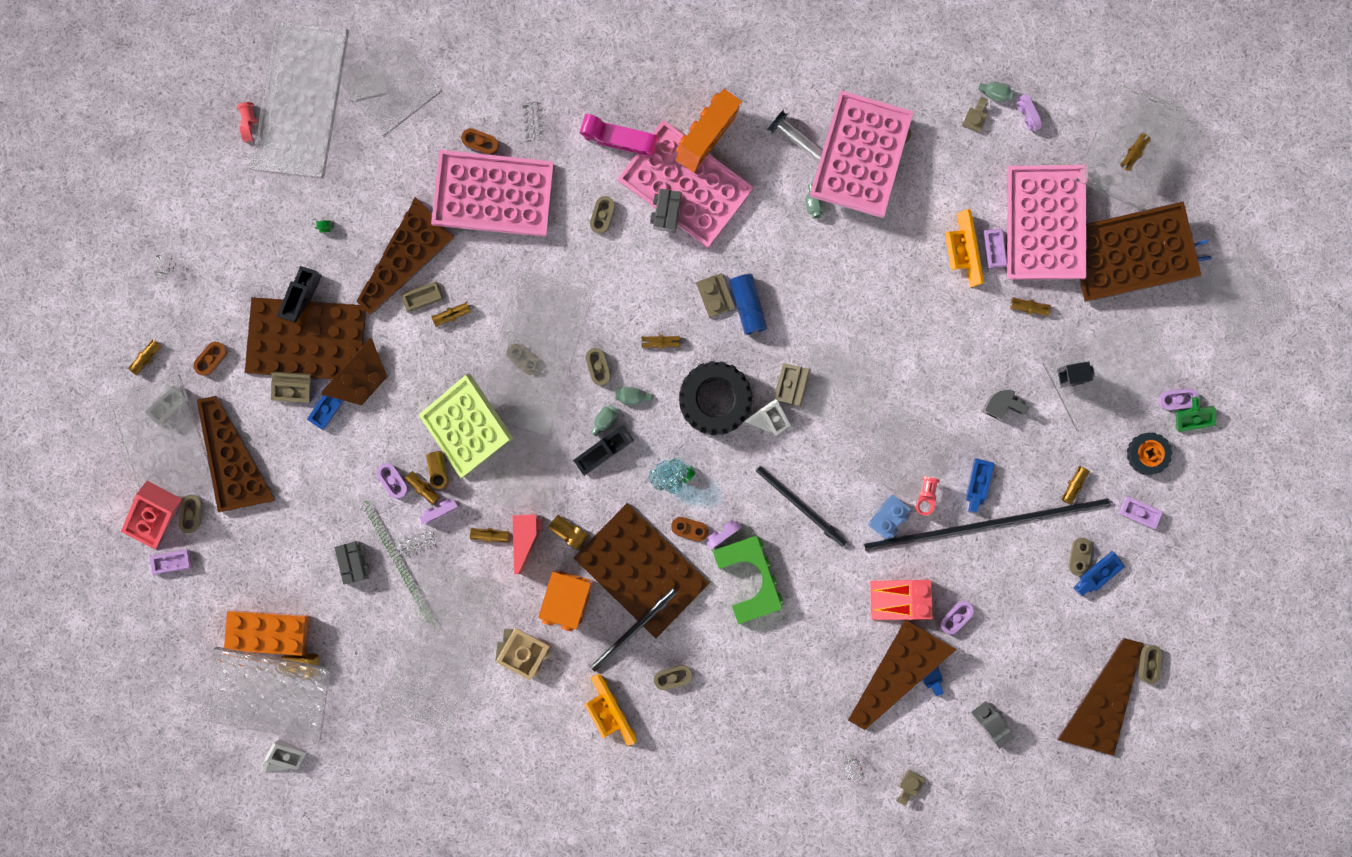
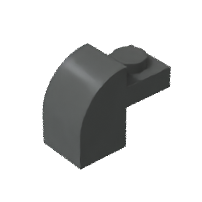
M1002 390L993 394L987 400L982 412L997 420H1002L1008 408L1021 415H1025L1030 407L1026 406V402L1019 398L1012 399L1015 391Z
M987 701L971 712L999 749L1015 738L1002 717Z

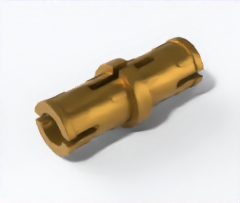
M1140 133L1134 145L1129 147L1128 154L1120 163L1121 168L1127 165L1124 170L1131 171L1137 159L1142 157L1143 150L1151 141L1149 136L1144 139L1147 134Z
M1015 297L1011 300L1012 305L1010 309L1025 311L1030 315L1035 313L1048 317L1050 314V304L1034 302L1033 299L1028 301Z
M466 301L453 308L448 307L446 311L431 316L435 327H438L449 321H456V318L471 313V310ZM456 311H459V312L456 313V314H453V315H451V316H448V317H446V318H443V317L446 316V315H449V314H451V313H454V312H456Z
M659 334V336H641L642 341H650L649 343H642V348H680V342H672L680 341V335L663 336Z
M152 339L142 352L139 351L137 358L127 369L138 376L141 370L148 363L152 362L151 359L162 346Z
M1078 466L1074 477L1067 483L1068 487L1061 498L1062 501L1070 505L1073 504L1079 491H1082V485L1090 473L1088 469Z
M411 471L404 480L416 490V493L418 495L421 494L432 506L440 499L441 496L428 486L429 483L427 481L424 482L414 471Z
M493 528L470 529V540L487 541V543H509L510 531L493 530Z

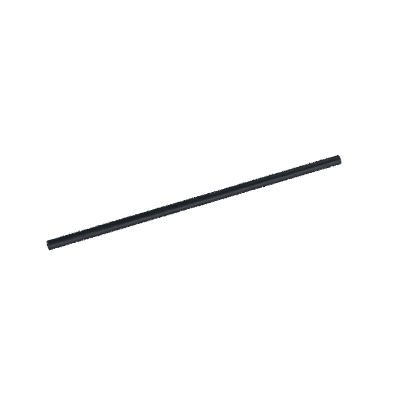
M1106 498L865 543L864 547L865 551L1095 509L1110 506V501Z

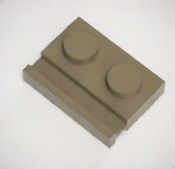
M722 273L696 282L709 318L735 309Z
M783 363L774 400L802 407L811 370Z
M271 373V400L311 402L312 374Z

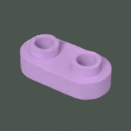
M1024 94L1018 97L1017 108L1026 117V127L1029 130L1032 129V131L1041 129V119L1029 95Z
M1193 389L1171 390L1163 392L1159 396L1158 401L1160 407L1164 410L1192 408V397L1199 396ZM1186 395L1190 397L1189 402H1186L1184 400V397ZM1167 397L1171 399L1170 404H1167L1165 402V399Z
M385 463L380 465L377 469V477L391 497L403 498L408 492V486L392 464ZM386 470H390L391 475L389 477H386L384 475V472ZM397 485H400L402 488L399 493L395 491Z
M731 520L723 526L724 531L721 533L716 531L707 537L709 539L707 545L710 549L742 527L738 521L734 523Z
M966 601L957 602L941 618V630L946 634L958 632L973 616V606ZM961 607L966 608L965 614L960 613ZM947 621H952L953 625L951 628H947Z

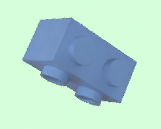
M890 495L867 526L884 539L889 537L892 539L898 532L896 527L900 522L905 523L909 518L910 514L908 512L911 509L894 495Z

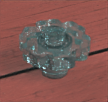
M676 458L670 461L664 460L655 466L656 469L650 471L648 478L654 489L660 491L665 489L670 494L677 493L682 489L681 479L686 478L688 472L682 460Z

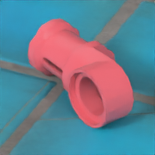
M244 102L237 105V110H240L242 119L239 128L244 143L254 141L250 132L252 130L251 124L257 123L258 120L254 116L253 102Z
M923 476L922 480L924 483L916 503V511L922 516H927L934 511L937 497L935 492L937 483L940 480ZM923 501L928 502L930 505L928 512H922L920 509V504Z

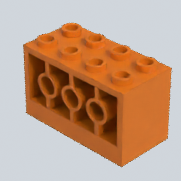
M560 570L552 571L538 618L542 619L541 623L550 626L559 624L561 629L570 632L574 629L577 630L581 626L594 581Z

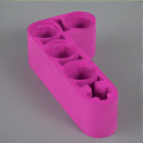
M591 114L584 115L579 131L587 141L593 140L603 146L646 156H654L659 137L652 133L605 123L599 117Z

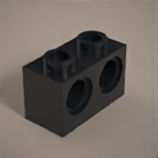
M1090 361L1066 365L1057 369L1061 388L1093 381L1095 375Z

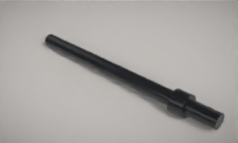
M759 466L756 472L819 526L828 538L831 537L841 547L847 543L836 532L837 529L824 522L762 466Z
M672 588L663 597L658 598L655 601V605L604 652L590 668L596 672L660 610L663 611L668 606V602L678 592Z

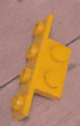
M966 209L957 213L960 231L946 232L945 239L951 270L967 269L969 286L975 287L983 284L984 278L971 209Z
M600 673L590 677L599 695L584 703L601 737L605 738L619 730L627 746L635 744L637 742L636 734L626 722V715L619 709L615 695L608 689L607 680Z

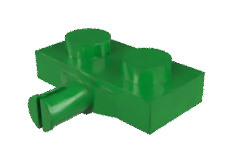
M1192 397V408L1175 412L1176 430L1178 432L1216 426V408L1214 406L1200 407V397Z

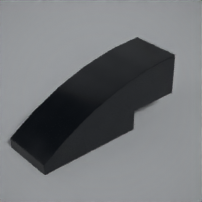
M303 266L299 267L294 282L291 281L277 314L278 318L294 323L297 322L308 306L322 275L318 271Z
M623 425L594 444L573 461L585 476L635 440Z

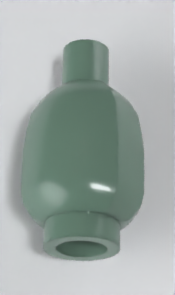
M991 82L988 85L980 83L978 88L979 91L985 92L987 97L999 102L1011 101L1014 90L1010 89L1009 85L1001 82Z
M812 183L808 185L809 193L805 198L806 209L813 219L823 217L826 207L825 201L809 197L813 186Z
M624 386L621 389H616L615 399L622 404L635 405L643 400L650 401L651 393H643L639 388Z
M611 404L608 407H604L595 418V427L591 433L597 437L601 431L610 429L618 419L617 413L619 410Z

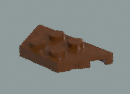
M371 338L362 345L320 392L321 395L363 405L387 378V375Z

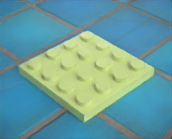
M471 374L465 375L419 414V417L460 478L465 477L513 439V436Z

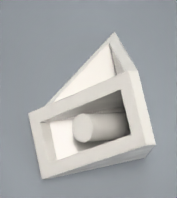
M776 399L744 421L770 431L775 436L791 426Z
M279 739L273 743L264 760L263 773L285 769L298 770L306 752Z

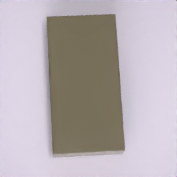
M437 281L401 294L407 312L444 300Z

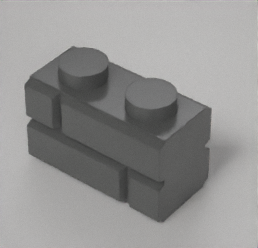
M659 189V193H655L653 205H657L656 212L651 213L650 224H653L654 230L676 233L682 192Z
M360 541L334 547L343 585L369 579L370 567L368 563H365L363 557L366 555V550L363 544L360 545Z

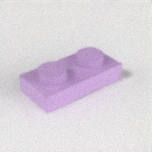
M1125 496L1118 514L1149 528L1156 529L1163 511Z
M447 499L440 503L441 507L435 510L432 507L423 511L424 515L419 517L422 524H427L459 508L457 501Z

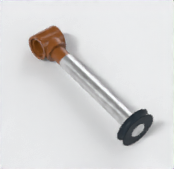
M783 109L773 119L767 131L770 130L773 134L778 129L819 162L822 150L784 120L788 113H785Z

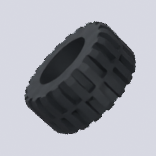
M709 361V363H702L695 369H692L687 377L684 378L679 392L680 410L686 422L692 428L700 431V433L710 434L711 436L724 435L736 430L746 420L752 407L753 394L750 383L742 371L736 369L732 364H726V362ZM721 381L732 390L734 401L731 409L726 414L710 416L699 407L697 400L698 392L707 382Z

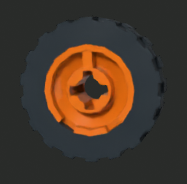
M1154 432L1140 434L1134 437L1128 445L1127 460H1129V465L1140 474L1153 475L1161 473L1169 466L1168 464L1172 460V447L1168 440L1160 434ZM1150 450L1152 452V456L1149 457L1146 451Z

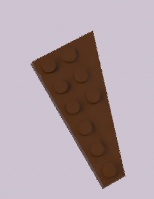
M414 197L409 210L406 211L403 217L404 219L396 229L383 252L381 260L376 265L372 276L357 299V302L370 316L455 239L445 227L433 226L431 224L432 214L416 197Z
M218 396L198 399L197 405L218 513L276 501Z
M905 620L848 721L866 730L957 649Z
M1122 638L1057 740L1109 755H1115L1143 646L1142 642Z

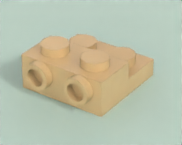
M515 627L496 663L531 681L532 677H536L541 668L539 665L542 659L545 660L550 652L548 648L550 646L546 642Z

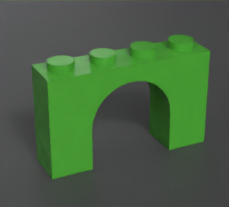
M757 535L713 550L719 569L738 562H750L759 569L762 575L760 591L754 597L732 605L738 624L781 610V604H784L781 593H777L775 586L778 585L774 574L770 575L768 569L771 567L769 558L763 555L762 549H765L761 538L758 539Z

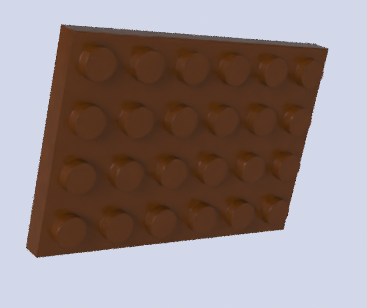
M1184 201L1086 224V279H1079L1084 303L1197 278L1202 275Z
M251 297L245 373L271 375L272 372L312 374L311 378L332 380L363 345L366 311L361 305L310 301L300 318L294 323L277 317L283 299Z
M628 503L574 557L637 621L655 605V601L658 598L663 597L672 588L678 592L668 602V606L663 611L660 610L643 626L655 639L710 584Z

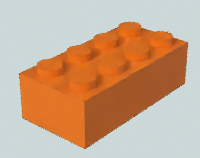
M724 88L719 94L715 93L710 101L709 108L706 106L702 110L699 121L695 120L689 128V134H684L678 143L676 161L693 173L696 172L732 124L742 104L739 98Z
M239 610L227 611L224 650L305 655L307 654L310 615Z

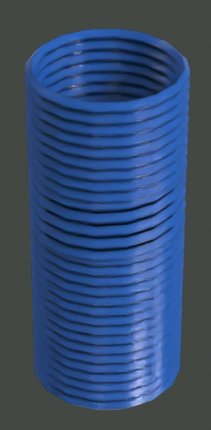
M751 273L730 279L744 335L752 334L751 332L756 330L761 332L768 328L762 311V305H760L754 276Z

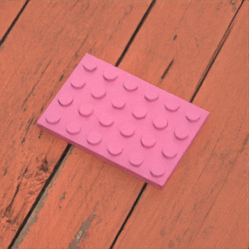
M840 90L809 197L883 218L914 111Z
M662 120L652 133L659 137L654 156L636 154L617 181L654 209L657 206L653 205L654 195L659 193V189L682 192L677 226L706 248H709L753 191L754 187L710 154H708L695 173L676 161L678 154L676 150L679 147L678 143L683 134L665 120Z
M439 150L431 224L433 226L546 237L554 162Z
M1086 165L1008 166L1007 280L1086 279Z

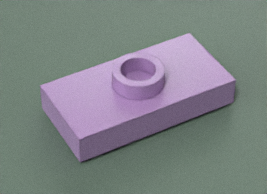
M1003 228L984 230L983 238L987 269L1007 267Z
M190 549L150 556L153 575L193 568Z

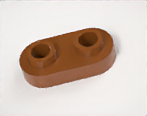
M473 128L466 129L462 133L461 140L465 147L486 155H493L498 151L499 144L494 136ZM469 137H475L474 142H469ZM492 143L493 146L491 149H487L486 144Z
M211 342L194 361L193 368L195 372L202 376L210 375L226 357L227 348L220 342ZM217 348L220 349L219 355H215L214 353L215 349ZM204 363L208 364V368L206 370L202 369V365Z
M677 517L671 523L672 532L677 536L695 541H703L709 534L708 527L702 522ZM678 523L684 524L683 530L677 529ZM697 528L703 530L702 535H696L695 531Z

